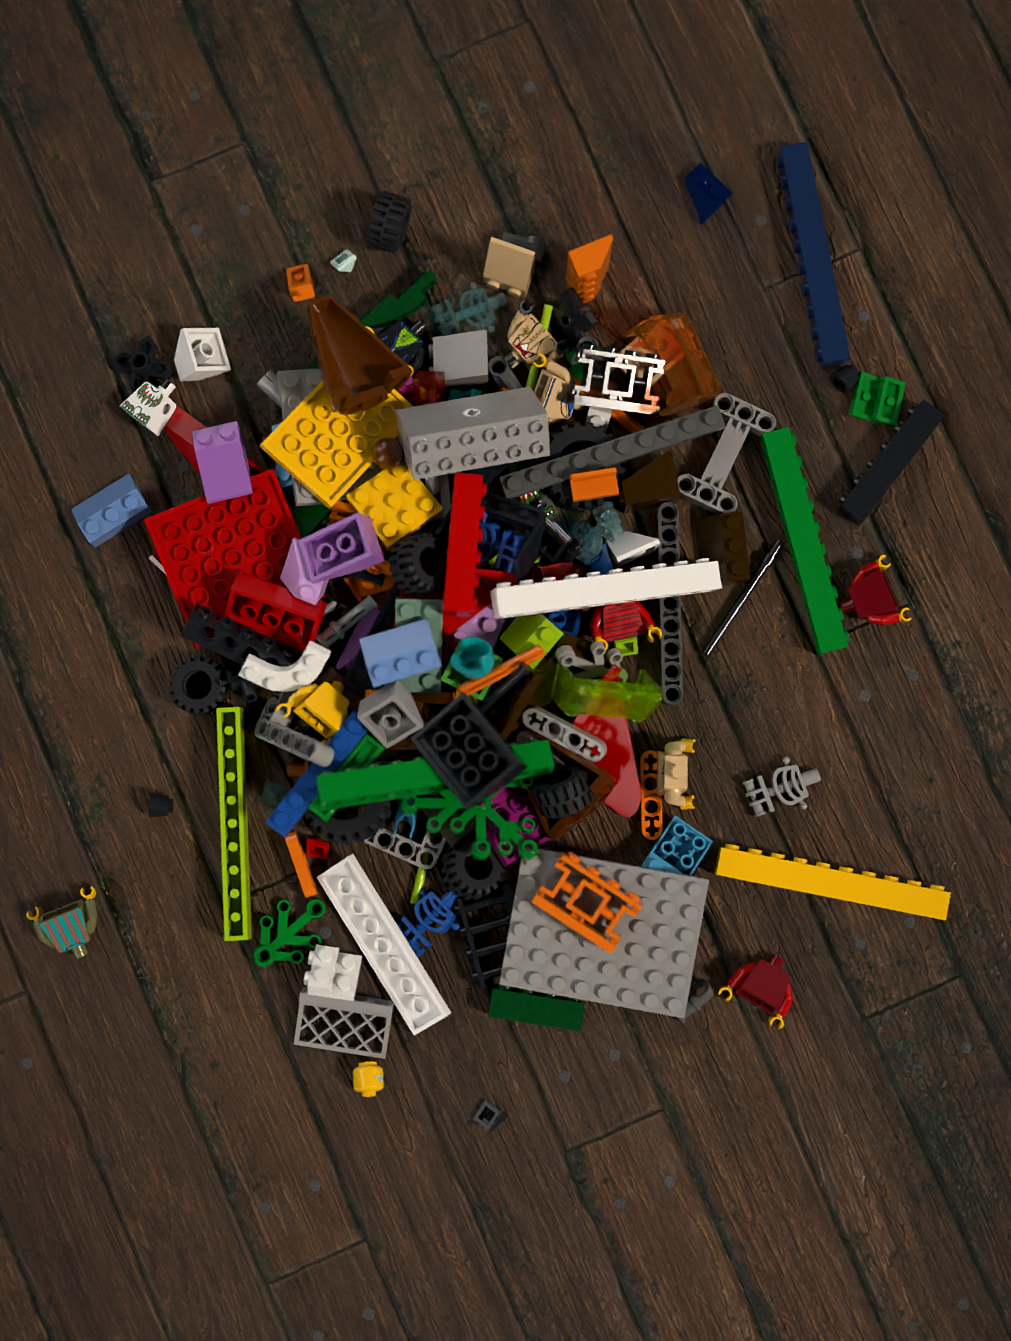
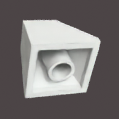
M183 328L180 330L174 358L180 381H198L231 370L219 328Z
M620 530L609 534L608 539L605 541L615 568L656 551L660 545V541L657 538L628 531L621 533Z

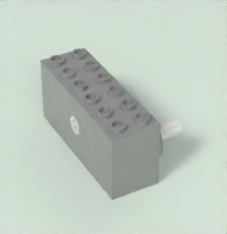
M531 387L396 410L399 443L404 451L403 458L414 480L425 478V486L432 495H437L436 493L440 492L438 475L550 456L548 413Z

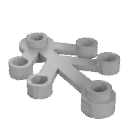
M596 641L590 646L594 663L576 656L569 645L559 647L555 652V656L560 665L565 667L574 665L586 670L564 676L562 682L565 688L571 690L580 681L601 676L602 678L591 682L584 681L579 685L583 696L592 695L609 670L614 665L620 667L623 655L618 648L608 651L607 657L611 662V668L607 669L604 667L603 658L606 648L601 641ZM621 668L622 671L618 675L622 678L620 686L628 679V674L623 668Z

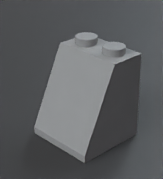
M487 330L433 337V345H429V358H433V367H429L430 381L434 380L435 387L489 386Z

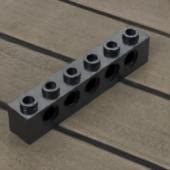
M198 603L195 604L180 635L241 665H244L249 654L279 667L295 664L302 656V653L294 648L287 647L271 637L264 636L252 628L237 623L230 617L223 616L209 607Z

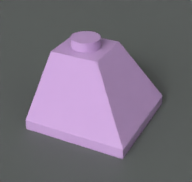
M294 537L280 579L294 597L316 605L324 595L329 580L311 583L299 539Z

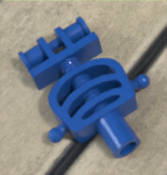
M485 512L484 520L479 521V528H483L482 542H478L477 551H481L480 562L491 560L498 553L495 568H505V571L509 573H516L514 559L522 548L525 536L514 534L515 531L509 530L504 532L501 541L500 527L494 522L486 521L488 515Z
M421 889L420 895L423 898L414 907L415 915L420 923L415 926L408 918L403 917L401 920L408 929L405 931L401 924L397 925L417 958L425 952V949L418 945L420 941L428 948L433 945L423 935L426 929L437 934L446 933L450 927L453 930L459 929V924L454 923L457 915L450 909L457 902L458 897L454 895L456 893L455 890L451 892L448 890L440 898L434 892L427 894L425 889ZM422 909H424V911L427 914L425 918L423 917ZM439 915H442L447 919L445 921H441L438 919ZM435 921L436 923L442 926L439 928H432L431 924H433L432 922Z

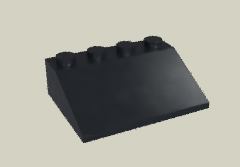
M464 692L410 738L466 810H470L509 784L528 768L475 700Z

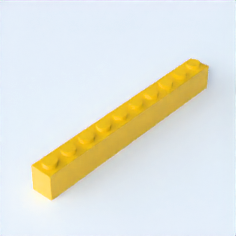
M726 844L725 848L719 847L714 875L946 920L951 893L944 892L945 887L931 884L929 889L921 887L922 882L908 880L907 884L899 883V878L885 875L884 879L875 878L876 873L862 871V874L859 875L854 874L852 868L839 866V870L830 869V864L816 862V866L808 865V860L794 857L793 861L784 860L785 855L771 853L770 857L761 855V850L748 848V852L739 851V846Z

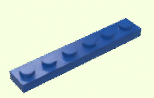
M353 711L327 743V746L332 747L334 750V757L331 763L326 767H322L312 762L266 821L269 826L286 838L307 811L310 803L318 795L316 777L326 771H333L335 773L364 735L369 732L368 728L357 718L358 714Z

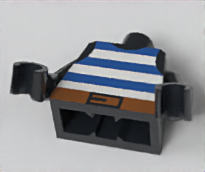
M540 495L529 502V505L542 510L547 507L546 502L541 501ZM546 518L539 550L551 562L562 560L564 563H570L586 542H581L577 537L578 534L571 537L557 522Z

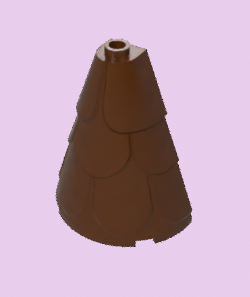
M330 295L315 297L309 301L307 314L314 347H316L319 370L322 372L326 398L329 400V404L334 412L339 411L341 415H352L369 410L389 398L387 394L391 393L394 388L399 390L403 387L413 372L403 359L387 347L380 338L362 325L356 316Z
M523 719L517 720L515 727L507 738L509 743L516 742L518 734L523 730L536 735L541 741L549 740L555 765L554 768L564 765L583 766L586 768L591 782L589 789L595 794L593 801L577 813L560 818H545L540 815L531 787L526 789L545 833L553 841L572 830L570 826L576 825L578 822L582 823L612 792L615 787L613 783L616 782V779L606 769L528 728L523 723ZM527 778L522 779L524 784L530 783Z

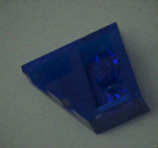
M702 163L685 177V184L691 194V200L696 208L699 223L703 225L732 196L733 192Z

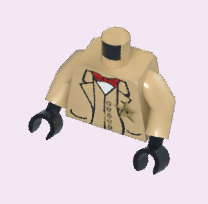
M529 298L521 301L520 310H518L513 318L508 331V347L512 352L505 359L511 369L520 362L530 369L531 363L541 358L540 365L543 364L544 358L537 355L538 353L544 354L549 362L551 360L557 362L563 357V354L573 351V347L564 349V344L568 340H561L557 343L545 328L542 332L543 326L532 314L528 316V313L536 308L535 303L531 305L530 309L526 307V302Z

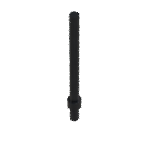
M776 539L768 553H764L760 559V565L702 650V653L709 657L767 569L771 568L775 563V557L784 545L781 540Z

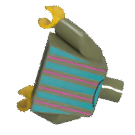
M91 885V894L85 895V889L81 888L80 893L86 899L84 902L80 899L45 914L42 908L35 906L37 911L35 917L31 911H27V918L34 920L33 926L38 939L49 947L56 948L59 953L71 949L76 959L85 956L88 951L84 944L90 941L97 922L96 902L93 900L96 896V889Z

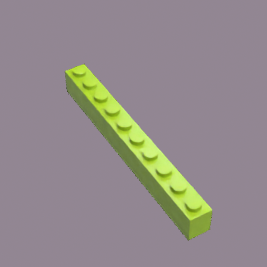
M241 707L216 708L224 941L252 939L244 709Z

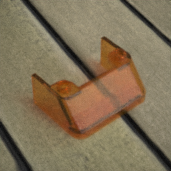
M675 313L650 316L624 332L625 337L638 336L642 348L648 351H655L657 355H660V360H666V365H663V369L672 391L667 394L666 404L668 407L659 412L660 416L680 413L706 402L721 393L720 384L692 321L686 314Z

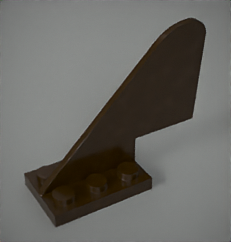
M565 632L543 671L540 672L532 669L529 675H524L484 713L501 734L508 738L517 720L530 707H543L578 690L582 682H591L601 678V676L580 681L574 689L568 690L562 682L563 677L586 670L574 665L568 667L560 665L555 656V652L559 647L569 645L576 656L594 663L593 653L590 649L594 642ZM607 648L606 653L603 655L604 667L607 669L611 668V662L607 657L608 651L611 650L610 648ZM510 675L496 681L490 694L496 688H498Z

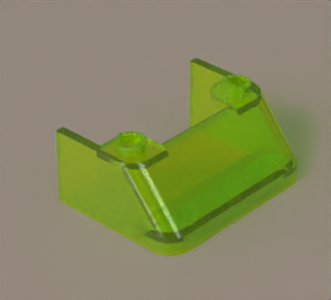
M558 663L551 697L560 709L564 711V714L576 717L578 714L627 718L634 722H643V720L650 717L662 701L664 690L645 670L640 669L637 684L575 678L567 667Z

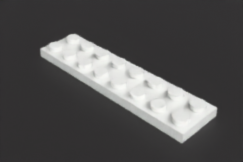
M354 854L349 855L317 877L318 881L413 1035L418 1034L451 1014L448 1006Z

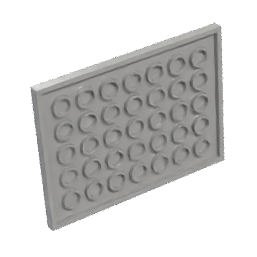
M524 847L528 852L533 851L532 847ZM538 848L537 854L532 860H523L521 858L499 985L685 1018L709 879L577 855L581 859V864L586 867L592 865L601 872L599 876L606 880L608 878L615 880L621 885L619 889L625 893L631 891L641 898L639 902L642 903V908L638 911L636 917L634 918L624 912L613 928L622 938L618 941L612 954H610L531 902L542 884L552 890L564 873V871L555 866L562 852ZM565 862V865L572 869L566 881L575 887L578 886L583 877L592 882L591 878ZM584 886L573 904L592 916L603 900V897ZM560 888L554 898L544 894L570 913L572 912L565 907L571 896L569 893ZM605 888L604 891L611 895L610 900L606 904L607 908L617 913L623 903L630 908L632 907V905ZM601 914L594 924L584 920V922L610 939L612 938L605 933V929L611 921Z

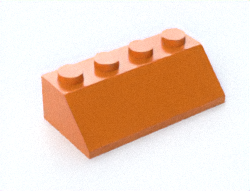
M611 234L568 252L566 281L569 288L573 287L582 303L592 301L603 282L610 262L613 242Z

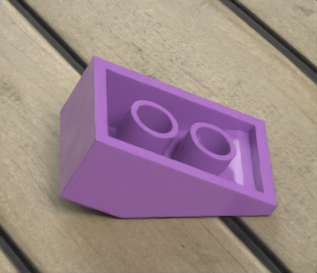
M234 421L192 431L196 458L207 503L210 504L253 494L244 435L238 422Z
M359 512L299 540L309 577L313 584L365 570L384 561L372 519Z

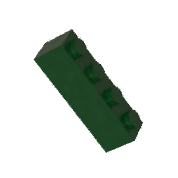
M499 984L498 988L493 987L489 1017L581 1032L585 1002L580 1001L581 999L559 998L558 995L544 993V995L534 994L535 991L526 989L514 991L510 986Z

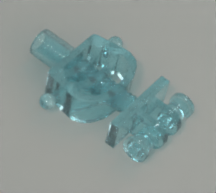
M472 282L470 284L472 290L466 291L461 295L460 311L458 313H454L449 299L445 300V306L448 311L446 313H443L442 304L431 307V311L435 315V323L440 322L441 324L438 327V331L442 332L443 336L452 335L451 328H455L457 334L462 333L458 321L464 320L473 330L478 331L487 327L489 332H493L495 330L494 326L491 325L495 321L493 310L507 305L504 293L501 292L487 298L484 289H477V284ZM477 297L478 304L474 305L473 299ZM469 299L470 307L464 309V303ZM481 313L485 319L481 318L478 314ZM469 317H474L478 323L472 322ZM451 318L450 322L445 323L444 320Z
M611 501L602 504L604 513L596 508L593 510L597 521L596 526L585 520L570 525L571 530L568 534L571 537L578 534V539L581 542H586L575 556L585 565H589L591 563L590 559L600 553L603 544L602 536L612 543L615 541L613 535H620L624 531L620 525L621 519L618 516V512L616 509H613L614 505Z

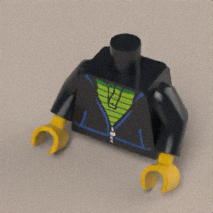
M417 319L410 328L403 321L397 323L393 321L372 328L366 327L408 364L413 371L411 377L422 368L425 346L419 337L427 330V327L420 320Z

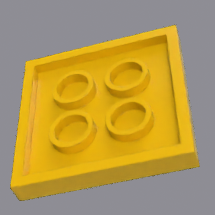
M404 459L396 468L381 471L346 495V500L357 513L359 512L372 519L377 538L387 551L394 547L396 542L407 538L444 512L443 507L421 480L413 479Z

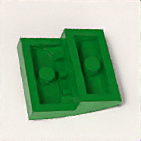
M862 371L859 372V380L854 387L848 416L877 424L896 426L906 382L887 376L881 378Z

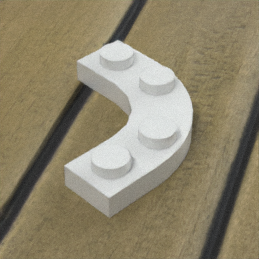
M309 641L301 658L295 664L281 667L249 654L240 670L239 676L272 691L298 690L303 686L309 685L317 678L331 651Z

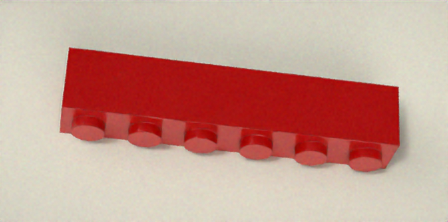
M456 472L454 475L442 615L470 617L472 611L477 609V597H473L474 588H478L479 574H475L476 565H480L481 551H477L478 542H482L483 528H479V521L484 520L485 506L481 505V497H486L487 483H483V475Z

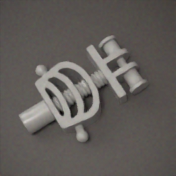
M784 757L783 763L785 767L778 768L772 773V787L766 788L762 775L756 777L760 789H755L753 779L743 782L742 784L747 791L746 797L751 796L753 801L749 803V806L753 807L754 816L758 817L766 814L761 805L763 802H765L769 813L775 811L770 799L772 796H776L782 804L787 806L799 803L800 808L805 810L807 804L804 803L803 799L809 796L806 786L821 781L817 768L800 773L798 766H790L789 757ZM788 770H789L790 781H789V780L787 781V778H786V775H787V771H788ZM781 772V784H777V776ZM792 788L794 789V791L796 792V794H797L799 797H796V796L791 792ZM761 792L763 798L757 800L755 794ZM785 792L792 801L784 799L781 793Z

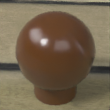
M382 438L374 444L372 459L379 468L384 470L394 469L402 462L404 451L397 440Z

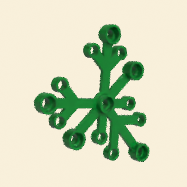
M533 777L527 778L530 781L529 784H524L522 779L511 781L504 787L529 789L533 784ZM503 788L483 800V806L476 805L451 821V831L461 833L465 825L474 816L476 817V841L472 845L471 854L477 860L486 859L491 851V846L486 841L485 816L499 828L500 844L498 846V853L501 856L510 855L513 849L509 838L519 847L518 854L523 860H532L537 854V844L532 840H525L518 833H532L535 828L534 820L525 818L522 822L505 821L491 808V799ZM450 790L438 792L443 798H418L417 796L401 798L400 809L405 814H414L418 808H445L436 817L428 820L426 827L431 833H437L441 825L455 811L465 809V807ZM411 799L414 801V804L411 806L407 805L406 800ZM436 822L438 827L432 828L430 823ZM459 822L462 827L457 829L453 824ZM524 823H530L532 828L526 829ZM483 845L486 850L483 852L479 851L477 846ZM502 845L508 846V847H509V851H507V852L503 851V850L501 849V846H502ZM526 845H529L532 847L533 851L528 852L525 850L524 847Z

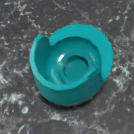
M478 637L463 638L460 643L461 649L451 657L452 666L466 678L480 679L486 676L492 670L495 661L491 645Z

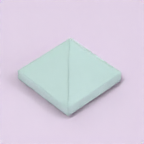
M347 249L333 259L330 264L338 271L351 272L357 257Z

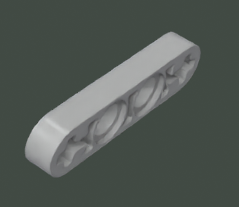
M532 706L523 713L522 719L525 726L590 761L601 760L607 752V746L604 741L541 707ZM535 712L537 714L536 718L539 720L532 722L530 715ZM547 718L548 720L544 723L542 728L541 725L543 724V722L541 721ZM551 722L559 725V734L550 732L549 724ZM571 733L579 735L581 739L579 745H574L570 742L569 736ZM587 739L589 742L586 745L588 746L582 749L581 747L586 743ZM595 745L598 746V751L601 752L596 755L593 754L592 749Z

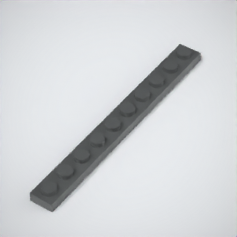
M717 405L500 477V482L506 498L513 499L568 481L571 474L601 470L725 429L726 426Z

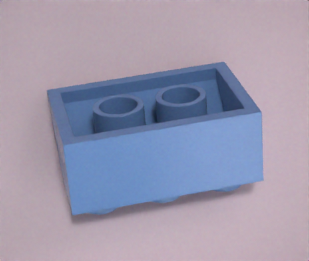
M127 474L71 509L78 526L88 542L95 548L153 512L130 474Z
M427 618L359 639L373 687L442 666Z

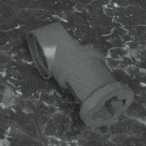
M697 979L691 984L685 1018L678 1017L683 1024L686 1022V1018L696 1010L700 1011V1007L713 996V988L707 980ZM700 987H707L702 995H697V990Z

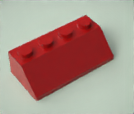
M239 572L231 587L224 616L230 617L233 621L248 626L264 636L271 637L281 644L304 651L309 641L315 643L327 603L319 600L316 605L294 597L289 589Z

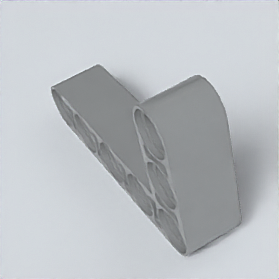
M272 691L256 724L255 736L319 766H328L334 757L332 747L289 729L295 715L293 711L295 707L293 706L289 716L281 718L287 713V709L284 706L275 711L279 704H286L288 698L296 691Z
M438 808L433 817H436L445 808ZM338 811L333 815L335 818H338L340 815H346L348 819L357 817V815L347 811ZM456 812L452 814V819L449 822L441 825L439 831L442 833L443 839L439 844L431 842V832L428 830L422 844L398 833L394 836L393 831L386 828L382 830L379 828L375 832L376 836L364 839V843L423 869L432 868L436 865L451 832L450 824L456 818ZM431 822L430 826L432 828H437L438 824L436 822ZM383 833H387L391 837V843L386 847L379 843V837ZM404 842L412 846V852L408 856L400 852V846ZM430 852L433 855V862L430 865H424L421 862L422 853Z

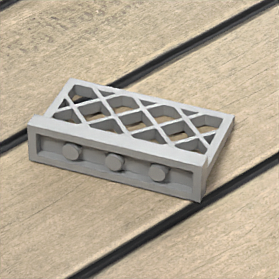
M308 987L302 988L299 997L300 1003L294 1045L386 1058L394 1002L392 1000L355 995L354 1001L308 995ZM304 1006H314L319 1014L309 1020L304 1014ZM330 1009L337 1010L342 1016L333 1024L325 1015ZM353 1013H360L365 1021L354 1027L348 1016ZM376 1016L386 1017V1025L378 1031L371 1020ZM322 1017L329 1027L319 1033L312 1022ZM345 1020L352 1030L342 1037L335 1026ZM368 1024L375 1034L364 1040L357 1030ZM307 1026L316 1035L311 1040L300 1039L301 1030ZM330 1029L338 1038L333 1044L326 1043L322 1038V1035ZM353 1033L361 1041V1044L357 1047H349L345 1041ZM378 1037L383 1044L382 1052L372 1050L367 1043Z

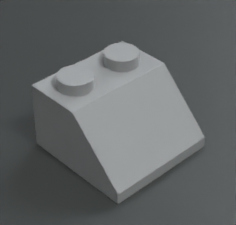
M398 680L392 681L360 701L357 718L386 749L424 727L412 695Z

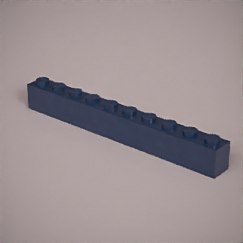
M808 142L781 146L778 155H776L777 168H781L780 186L782 190L785 189L786 198H784L785 210L789 211L791 218L788 220L789 231L794 233L795 238L792 243L794 254H798L799 258L797 272L799 276L802 275L803 279L801 292L802 296L807 299L808 305L805 306L807 319H811L810 337L812 341L815 340L816 344L814 358L816 362H819L820 369L844 365L848 363L851 357Z

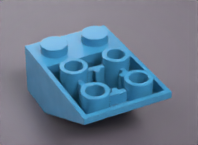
M675 815L640 867L691 876L713 841Z

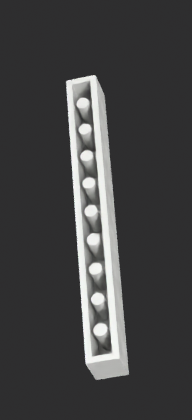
M709 558L696 560V564L680 561L675 562L672 567H666V563L653 565V569L645 570L644 566L630 568L631 572L624 573L622 569L608 571V575H601L600 572L587 573V577L578 578V574L564 576L565 580L556 581V577L542 579V583L535 584L533 580L520 581L518 586H511V583L497 584V588L490 591L494 619L716 591L722 588L718 561L710 562Z

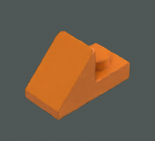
M308 264L286 268L289 291L293 301L297 302L314 298L315 293Z

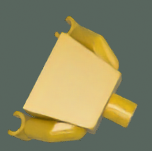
M333 681L331 685L328 682H323L320 685L313 683L299 688L288 698L286 704H279L275 711L284 706L287 709V713L281 717L284 718L289 716L291 708L294 706L295 709L293 711L326 739L329 738L328 740L321 741V743L326 745L349 717L347 710L349 700L341 694L344 690V685L338 681Z

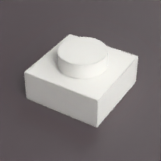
M590 406L585 425L587 422L593 423V426L598 428L601 425L606 428L607 432L612 409Z

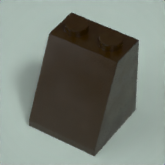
M672 450L665 452L621 483L619 495H616L618 507L623 508V513L660 507L666 502L673 504L678 502L680 490Z

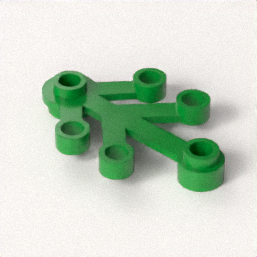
M319 899L310 901L307 905V911L288 927V912H290L292 905L288 900L279 901L277 904V910L279 911L277 938L270 943V928L274 925V918L270 915L261 917V943L253 951L254 962L261 967H267L275 960L292 961L294 964L303 962L305 955L301 950H294L292 953L277 950L283 944L316 948V946L311 944L312 937H317L319 940L318 945H321L322 938L317 934L311 936L294 935L312 918H319L324 915L326 911L325 903ZM286 902L288 904L287 911L281 910V903ZM315 904H319L321 906V911L319 913H315L313 911V906ZM264 918L271 920L270 926L267 927L263 924ZM264 950L269 953L267 959L261 957V952ZM298 952L301 954L300 961L294 960V953Z

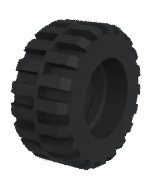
M573 422V426L569 427L566 424L560 428V431H554L550 435V456L540 457L539 464L562 457L572 449L590 448L614 440L616 437L612 432L608 434L605 427L601 425L599 428L595 427L591 422H587L586 425H580V422ZM626 461L604 468L616 467L618 490L625 476ZM567 481L545 488L555 504L563 505L566 510L571 511V509H575L577 512L584 513V510L590 509V511H595L599 506L604 507L609 503V500L615 497L610 496L573 502L571 486Z
M393 799L368 803L360 815L349 820H340L332 816L326 823L309 809H307L304 815L310 825L322 837L329 839L331 842L336 844L339 842L344 845H351L353 842L360 844L365 842L364 839L376 836L375 832L379 828L381 830L384 828L386 818H390L391 815L390 807L393 805Z

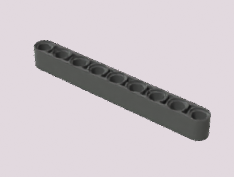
M666 502L659 507L656 515L657 539L660 541L657 549V564L664 563L662 557L665 554H671L674 557V563L680 562L679 512L675 504ZM664 509L671 510L673 518L665 519L661 511ZM666 531L671 532L674 540L671 542L665 541L662 538V533ZM674 563L666 564V567H672ZM681 595L658 598L659 628L662 631L661 639H659L660 697L667 706H675L683 697ZM672 599L675 602V608L673 610L666 609L663 604L664 600ZM668 621L673 622L676 625V631L672 633L667 632L664 629V623ZM673 644L677 650L676 654L672 656L666 654L665 645ZM667 667H674L677 670L675 678L666 676L665 669ZM672 689L677 692L678 697L676 701H669L666 698L667 690Z

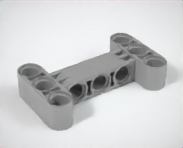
M727 393L719 394L712 407L717 406V403L720 401H725L729 405L727 410L720 409L723 420L728 423L701 480L689 474H682L677 478L678 485L680 482L686 481L691 486L689 491H683L679 487L680 498L714 514L731 513L737 508L736 497L722 490V487L748 432L761 437L763 433L773 431L776 425V419L771 413ZM746 411L749 414V419H741L738 412ZM759 421H767L770 424V428L762 429L759 426ZM708 491L711 494V499L709 501L701 499L700 492ZM724 500L729 501L732 509H722L720 502Z

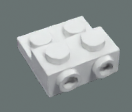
M316 945L315 951H310L308 964L312 965L311 971H306L304 977V985H308V995L354 1001L362 956L339 953V948Z

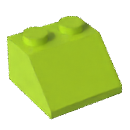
M539 613L517 616L499 639L516 655L537 645L543 648L546 655L564 633L543 614ZM543 658L529 664V666L534 669Z

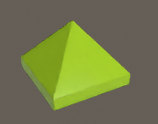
M637 636L614 641V648H618L623 656L638 654Z

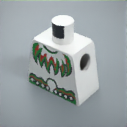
M164 379L157 388L149 382H144L120 407L155 435L159 436L176 409V404L168 397L175 389V386L167 379Z

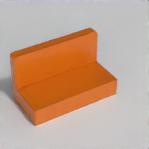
M616 467L571 474L569 480L573 502L619 495Z

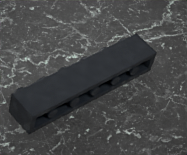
M923 399L919 405L916 402L907 412L910 415L905 422L901 420L893 430L896 433L895 436L884 441L880 446L881 454L878 457L874 455L866 464L869 468L864 475L860 473L852 482L855 485L851 492L846 490L839 499L841 505L838 510L857 525H860L945 417L942 412Z

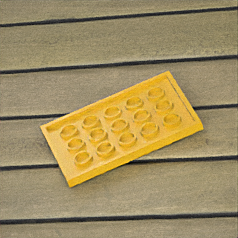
M322 380L261 443L260 447L325 506L331 509L373 464L372 448L374 444L382 438L396 439L398 437L396 410L414 406L393 389L391 393L387 394L389 398L379 405L357 414L341 415L339 411L334 412L332 410L329 400L326 398Z

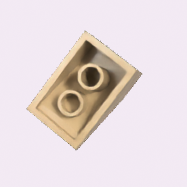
M491 237L483 274V283H486L487 287L494 290H499V288L506 290L509 295L514 297H526L535 273V252Z

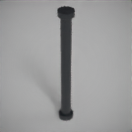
M522 661L518 665L519 668L479 704L480 708L486 712L524 675H529L532 672L531 667Z

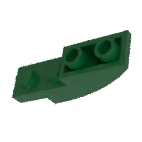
M431 269L427 273H421L410 289L407 287L399 294L398 300L392 294L388 297H382L376 303L377 307L372 312L367 311L362 315L360 323L372 328L393 321L397 323L408 319L427 304L424 294L437 283V276Z

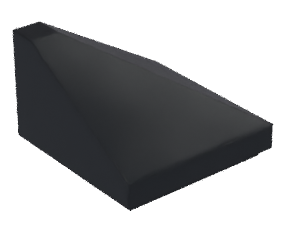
M485 1099L473 1120L491 1133L507 1118L508 1114Z

